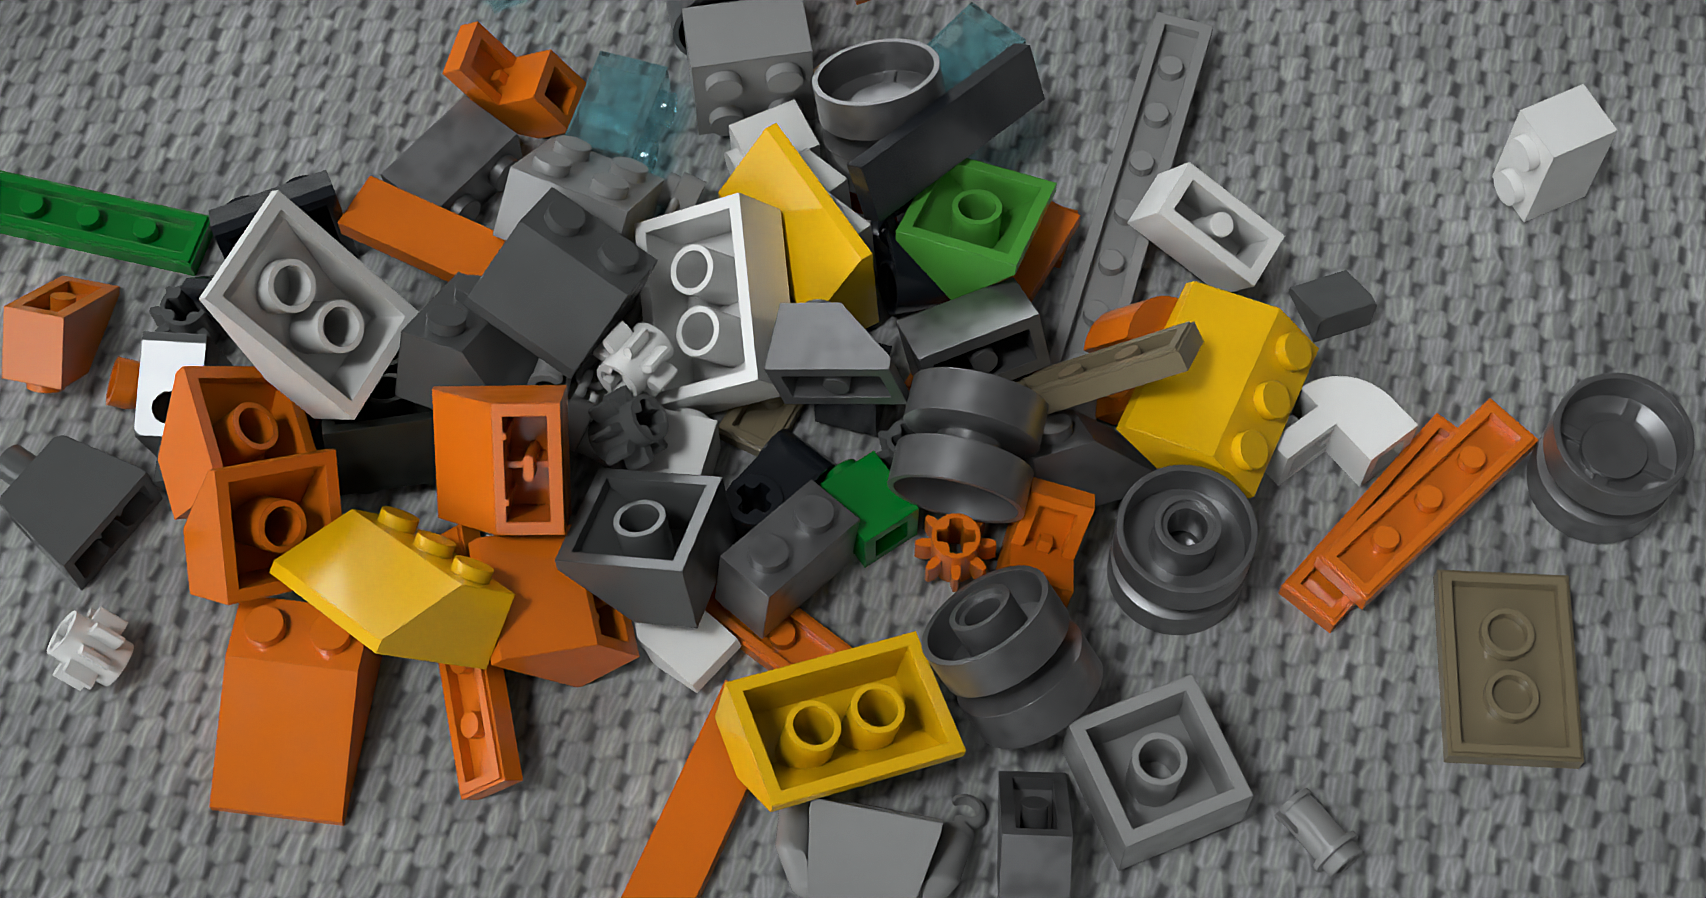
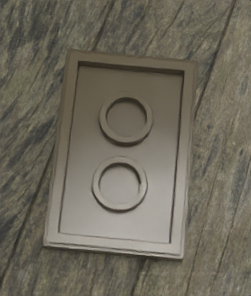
M1437 569L1433 577L1444 762L1579 769L1584 763L1569 576Z

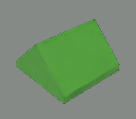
M966 158L913 198L896 230V241L939 288L953 300L1016 274L1056 193L1057 183Z

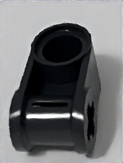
M913 198L880 223L870 222L880 295L883 305L890 315L925 310L951 300L896 241V230Z
M789 429L778 431L765 444L754 461L731 482L726 490L736 530V536L732 544L734 545L811 479L821 487L820 484L824 482L826 475L837 464Z

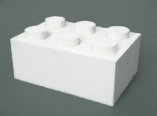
M735 193L635 223L636 245L658 260L640 293L643 323L657 327L669 338L674 348V354L668 363L678 369L677 374L658 393L655 399L659 401L664 409L675 411L685 407L708 415L780 397L764 368L780 303H790L781 210L742 193Z

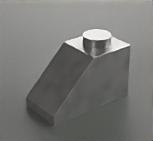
M813 299L806 303H780L764 370L785 404H907L909 390L892 358L841 302L832 303L827 300Z
M1075 409L1047 414L1038 453L1030 457L1021 458L1033 469V477L1095 494V507L1123 499L1134 483L1146 474L1157 470L1121 433Z
M999 771L997 833L998 898H1070L1073 830L1066 773Z

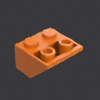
M567 385L434 386L432 388L438 518L496 536L565 535L572 513Z
M572 524L567 526L565 535H493L479 537L469 542L470 558L494 569L492 579L515 594L490 658L492 666L573 687H582L640 657L632 620L557 569L555 558Z

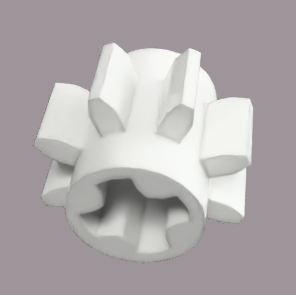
M623 321L619 322L593 352L594 356L603 361L597 368V377L609 393L627 385L633 398L646 392L655 398L678 372L677 368L668 363L674 354L671 341L660 329L648 323H638L631 330Z
M102 606L97 611L91 608L86 616L75 610L69 613L56 629L47 648V654L60 661L52 675L79 691L84 687L90 690L95 681L106 687L110 686L120 676L133 653V643L121 636L128 621Z

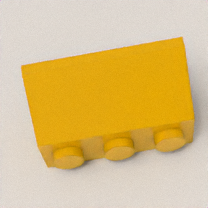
M774 123L765 128L719 190V198L742 193L781 210L790 303H806L813 299L827 300L832 303L841 302L865 329L879 322L872 252L778 124Z
M1192 281L1185 284L1164 329L1188 321L1190 323L1195 322L1204 341L1188 371L1135 387L1116 429L1157 469L1172 465L1204 467L1225 476L1239 487L1247 498H1252L1256 494L1319 348L1280 308Z
M382 506L379 514L351 509L273 561L270 574L374 653L486 670L515 596L512 591L492 579L494 573L492 567L476 559L457 555L454 553L455 542L442 535L420 530L417 528L420 522L418 517L390 506Z
M916 631L725 682L715 714V720L737 778L770 812L960 758L966 753L965 746L929 661L922 651V645Z

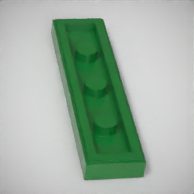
M0 170V234L196 276L213 237L209 215Z

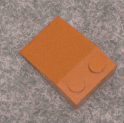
M264 597L239 603L225 655L209 805L211 810L344 826L383 655L374 653L308 602Z

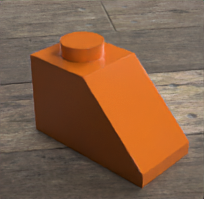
M62 275L5 305L3 312L2 378L26 383V388L34 392L57 393L86 375L90 370L120 295V286Z

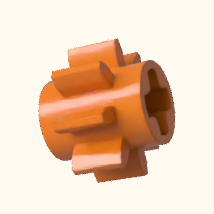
M961 513L947 514L939 520L927 515L925 517V532L929 538L915 540L914 557L930 559L925 567V580L930 582L939 577L946 582H950L952 592H957L960 582L970 577L977 579L985 575L986 566L981 559H992L995 557L996 540L981 538L984 533L985 523L976 522L971 517ZM949 544H960L962 553H950Z

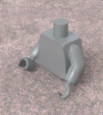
M955 795L952 799L953 805H968L975 811L976 816L957 815L953 821L943 825V819L825 796L778 811L775 848L790 888L800 898H947L960 883L974 841L973 830L981 827L986 820V809L983 803L972 795Z

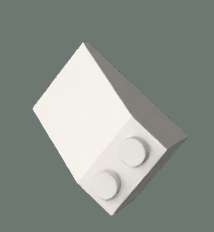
M279 190L271 191L199 297L202 304L262 376L314 419L355 420L398 352L401 331L419 313L418 310Z

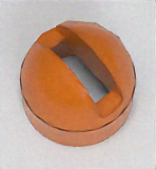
M117 357L107 387L106 405L121 409H136L140 362Z

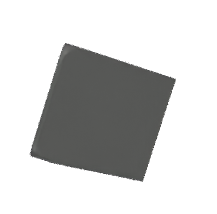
M1347 270L1299 284L1289 289V294L1313 343L1370 325L1377 307L1373 296Z

